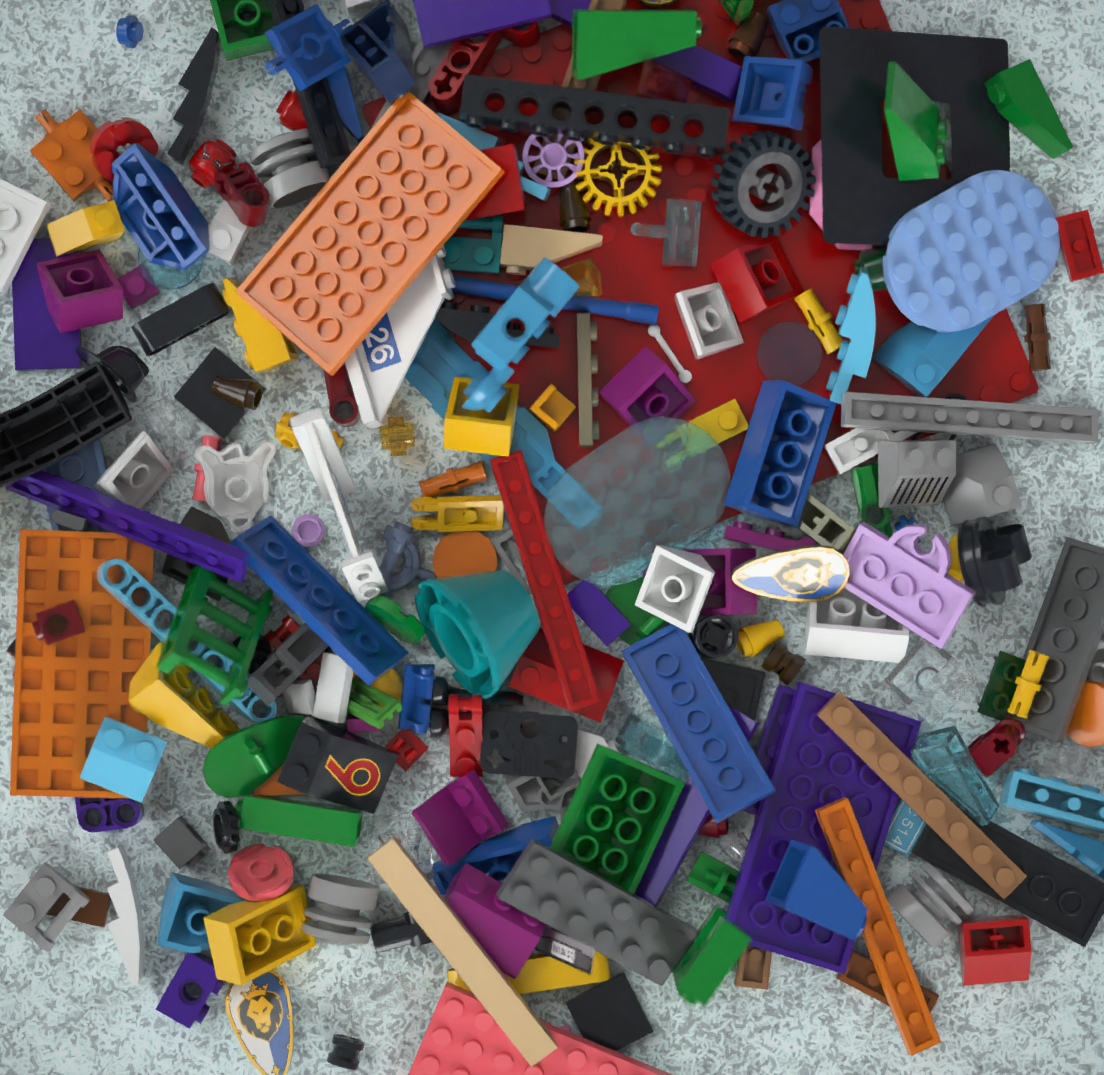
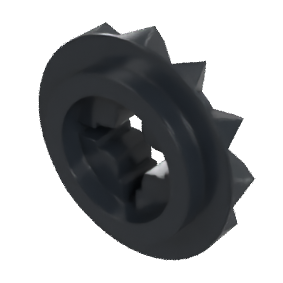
M230 801L218 802L217 808L213 813L215 841L225 854L235 852L240 841L239 818H237L236 809Z

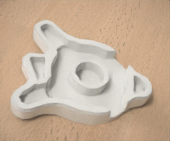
M237 442L228 444L220 451L204 445L199 446L195 450V459L204 471V494L207 504L215 514L226 521L229 529L233 532L243 533L248 530L252 519L256 516L255 513L260 510L263 503L266 504L269 496L267 468L276 452V447L272 442H259L247 456L243 454L242 446Z

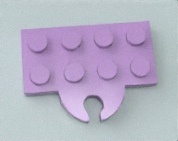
M866 522L860 523L843 554L849 566V577L844 588L938 648L942 649L945 647L976 591L948 574L952 561L951 550L945 537L941 533L937 534L932 540L933 547L931 552H924L918 546V538L927 533L928 525H908L895 532L890 538Z

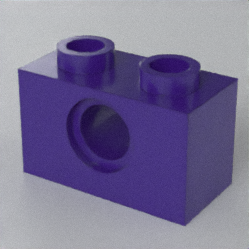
M201 952L187 953L155 1010L189 1029L195 1021L201 1024L211 1007L205 1004L210 994L218 995L225 981L217 979L213 959ZM188 982H196L201 986L202 994L200 997L195 998L188 995L186 992V984Z

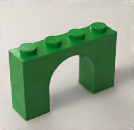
M717 904L697 930L698 934L672 971L673 980L677 986L676 990L679 992L678 995L693 1006L697 1002L706 1006L752 940L748 933L725 918L726 911Z

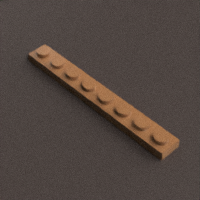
M838 691L816 714L1002 899L1005 900L1027 877L841 691Z

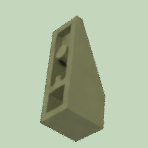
M808 493L798 528L819 545L832 546L844 554L856 530Z

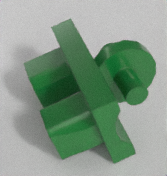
M701 851L686 881L730 903L739 871Z

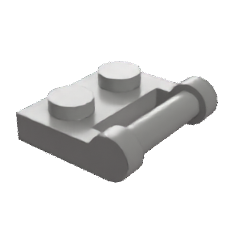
M45 862L3 916L32 938L39 947L50 952L56 944L54 941L79 908H84L88 904L90 898ZM65 893L69 896L70 900L43 932L37 927L61 895Z

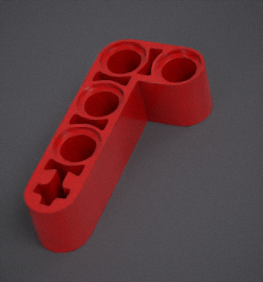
M538 21L527 23L531 26L526 30H518L519 26L478 35L486 37L484 41L478 43L473 42L478 36L455 41L429 82V92L435 107L444 113L457 110L461 105L465 74L479 76L503 38L521 47L534 45L540 37ZM460 63H469L464 69H456V66Z

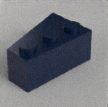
M385 0L353 24L352 32L342 36L341 40L343 48L355 66L381 95L391 103L393 100L404 96L409 88L416 84L408 28L390 0Z

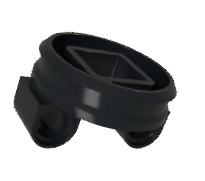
M979 517L972 522L965 520L959 527V562L965 585L976 591L972 601L983 608L987 604H1003L1006 591L1014 589L1023 583L1018 565L1032 558L1024 526L1022 524H1012L997 527L994 530L987 517Z

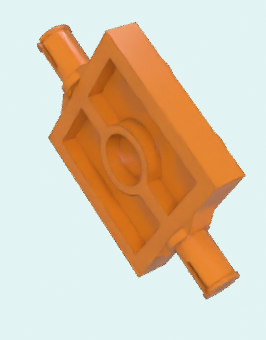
M46 109L41 111L45 119L40 114L35 119L46 129L47 133L43 140L30 149L31 154L73 202L85 192L95 188L100 191L107 202L112 201L113 187L95 169L92 153L90 152L91 140L97 131L96 126L81 109L67 120L59 123L51 117Z

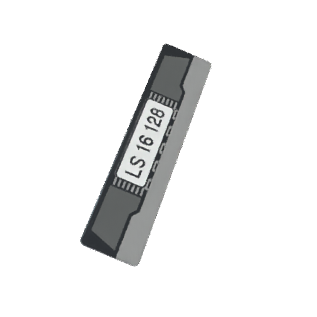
M545 927L534 950L591 975L595 949Z

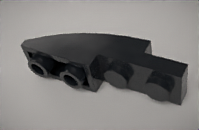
M443 302L435 318L449 330L471 343L474 342L496 315L491 314L490 307L471 305L470 311L457 310L458 303ZM508 322L505 328L507 334L513 338L521 337L525 332L521 330V324ZM547 327L538 339L532 335L525 345L559 348L560 335L553 334V327Z

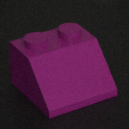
M100 249L37 263L48 311L60 333L123 319V288Z
M644 347L598 392L649 446L697 401L667 364L647 347Z
M756 548L681 549L682 551L702 555L715 572L699 615L757 614V594L735 584L731 576L732 571L736 567L756 557Z

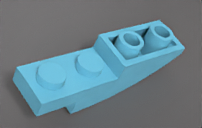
M862 267L858 275H851L846 293L851 294L848 305L840 306L835 320V324L840 325L839 335L849 338V341L842 340L836 357V359L841 360L838 372L831 371L825 388L830 391L829 401L838 404L842 403V394L847 392L853 374L866 378L874 347L876 326L874 296L868 270Z

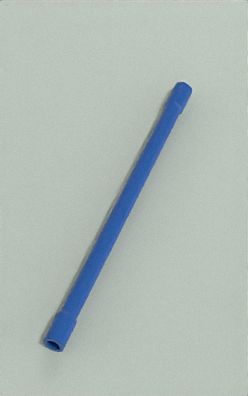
M453 276L456 287L451 289L453 293L507 301L519 286ZM574 294L562 309L624 318L628 321L656 325L659 305L632 301L621 302Z

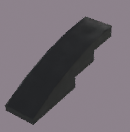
M213 28L210 29L178 83L181 89L187 92V95L174 115L173 120L183 128L167 154L171 159L182 165L199 134L210 104L216 79L220 37L218 31Z

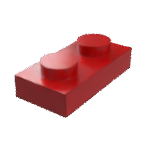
M1088 210L1056 217L1055 220L1058 222L1060 246L1069 281L1073 282L1103 274L1104 271Z

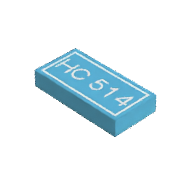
M901 798L895 807L884 844L908 857L926 823Z

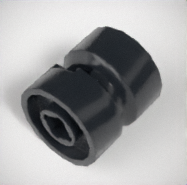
M711 615L699 618L696 621L693 632L689 633L688 637L700 656L719 658L730 654L734 650L739 636L733 621L726 616Z

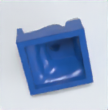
M745 56L732 121L743 125L756 126L761 124L802 130L804 120L802 111L807 93L805 84H811L813 68L803 60Z

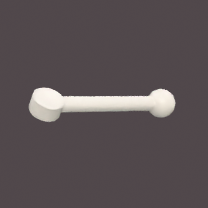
M650 325L648 327V334L656 338L678 371L679 380L682 383H688L692 378L691 373L688 370H684L661 336L660 327L658 325Z

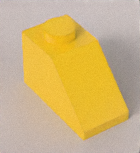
M115 200L83 208L46 225L56 257L119 240L125 232Z

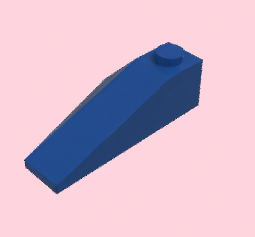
M555 816L525 823L477 844L450 866H445L442 860L429 865L428 869L440 894L445 895L452 878L466 863L503 883L532 838L550 848L559 828L558 821Z

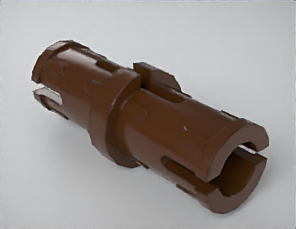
M1045 304L1026 305L1024 310L1027 335H1024V340L1028 342L1030 371L1050 370L1048 340H1051V334L1047 333Z

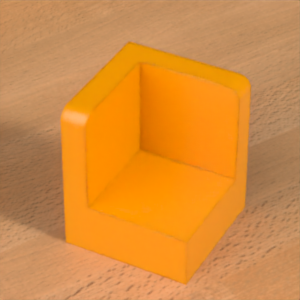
M550 384L532 405L530 411L556 432L576 409V406L557 391L553 384Z

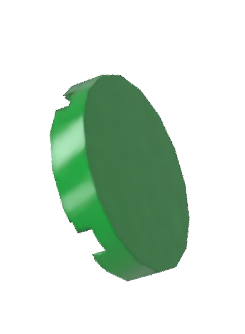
M378 595L373 599H369L366 603V611L395 637L410 644H418L424 636L425 629L419 620L411 614L406 616L401 612L402 607L395 601Z

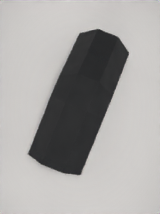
M95 362L39 396L0 413V488L69 457L133 420L127 402L113 378L100 362Z

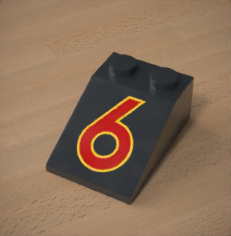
M308 715L299 726L277 782L309 796L375 814L400 753L319 718L312 717V715Z

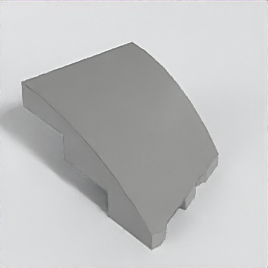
M533 720L522 726V734L528 738L535 737L539 732L537 721ZM493 749L492 754L498 764L511 761L510 758L500 756L499 750ZM558 754L556 760L545 761V764L557 767L558 773H563L564 768L570 767V761H566L563 754ZM576 769L573 776L568 779L505 775L507 787L522 812L538 811L543 808L562 810L563 807H568L581 780Z

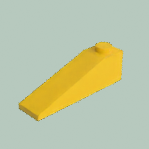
M162 641L155 646L130 681L128 701L136 712L143 713L152 722L206 747L212 748L220 740L240 730L224 710L217 711L214 708L213 702L209 697L210 692L205 686L198 689L187 674L191 670L187 665L183 664L180 666L177 664L168 674L156 668L164 646Z

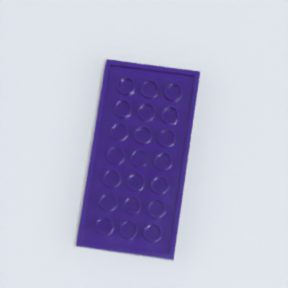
M798 682L768 776L775 792L763 798L760 802L725 918L750 935L752 940L748 945L845 974L855 940L765 901L791 840L816 848L838 873L815 810L843 797L849 799L875 870H877L899 796L816 715L836 693ZM848 698L910 760L921 721Z

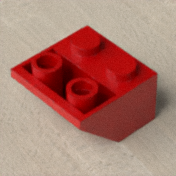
M1023 914L961 919L962 923L957 925L963 986L1029 980L1032 953L1029 918Z

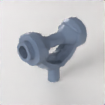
M395 521L393 527L387 525L384 530L387 551L379 567L388 588L387 592L379 594L384 597L386 595L392 597L394 592L406 588L413 583L414 579L423 582L435 577L434 572L420 567L422 560L415 543L417 537L412 535L414 528ZM403 553L405 558L404 567L398 574L392 576L398 556Z

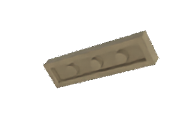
M590 313L577 314L579 447H593V440L599 439V420H592V407H598V387L591 386V374H598L597 354H591V341H597V322H590Z

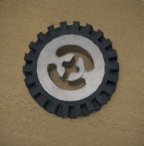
M759 130L752 131L753 137L748 134L740 136L742 144L736 141L729 144V147L733 150L731 154L724 151L720 155V158L726 162L724 166L716 164L713 170L719 173L720 177L711 179V185L718 188V190L711 192L712 199L719 202L714 206L718 212L722 213L721 217L735 228L754 237L756 235L761 238L768 237V233L776 236L781 234L779 227L786 231L792 228L790 219L799 222L802 216L797 210L800 207L806 211L808 210L810 204L803 200L805 196L813 197L815 190L808 187V184L816 183V176L808 173L814 170L812 162L807 160L810 157L808 153L801 149L802 146L791 139L772 131L765 130V133ZM774 163L778 175L762 167L766 164ZM749 193L765 201L759 204H752L749 199Z

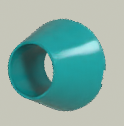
M504 570L427 579L417 586L420 588V592L415 594L416 610L420 623L425 629L427 639L438 658L441 660L446 656L449 663L456 670L452 673V676L471 694H482V699L491 697L498 691L539 631L538 613L529 594L512 574Z

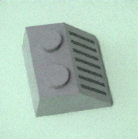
M956 440L878 441L879 508L939 505L956 475Z

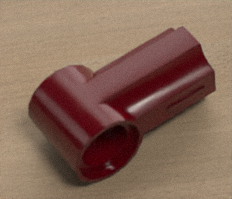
M345 362L333 376L323 369L331 418L341 427L354 426L359 422L361 415ZM349 403L353 405L354 412L350 418H338L337 409L341 404Z

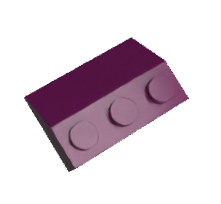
M466 863L452 878L443 898L501 972L515 979L540 940L546 924L499 899L496 893L502 883Z

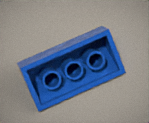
M783 380L763 381L724 505L754 517L797 528L836 403Z

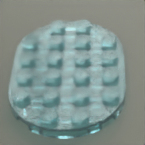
M654 417L628 427L566 469L552 486L548 494L543 520L549 544L552 545L556 559L571 574L593 584L619 585L642 577V573L648 570L656 545L683 550L706 534L719 520L725 509L724 502L730 486V471L726 457L721 447L710 434L689 421L670 417Z

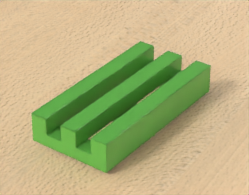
M357 678L352 680L347 707L348 713L381 729L385 726L383 720L390 721L394 718L393 711L399 713L403 709L401 702L370 685L368 686ZM352 690H355V691H357V692H359V693H361V694H363V695L360 696V695H358V694L352 692ZM371 699L384 705L385 707L382 708L381 706L371 702Z

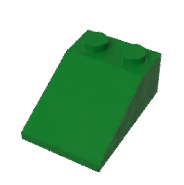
M889 62L884 110L899 181L939 178L940 164L946 163L945 145L942 144V140H947L946 120L940 121L938 107L896 62Z

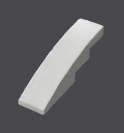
M120 845L106 852L118 879L117 883L107 887L118 918L111 920L107 925L133 985L143 978L144 934L142 910L135 877L124 845Z

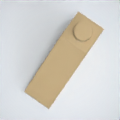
M504 224L500 266L501 268H507L506 273L526 275V270L533 271L543 257L552 263H556L602 246L603 235Z

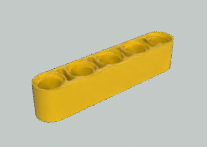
M597 951L594 952L591 975L545 954L529 956L515 979L504 974L519 994L602 982L611 978L608 957ZM454 968L447 970L449 983L471 991Z

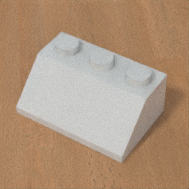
M843 587L838 594L827 600L808 602L805 628V655L904 663L909 640V628Z

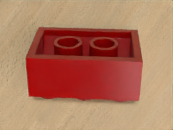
M540 627L518 660L509 687L568 710L543 628ZM583 644L601 702L572 712L601 723L624 660Z

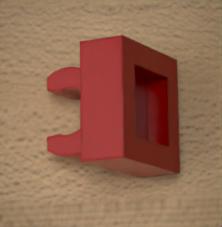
M401 729L385 746L390 750L400 753L396 763L405 772L429 748L410 729Z

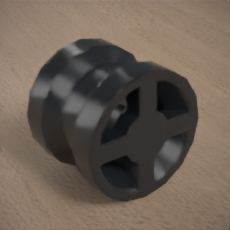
M334 1034L332 1038L334 1047L333 1051L328 1054L327 1062L346 1069H358L360 1063L358 1054L363 1050L365 1042L346 1035Z

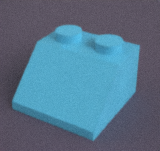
M105 716L79 778L142 802L167 741Z

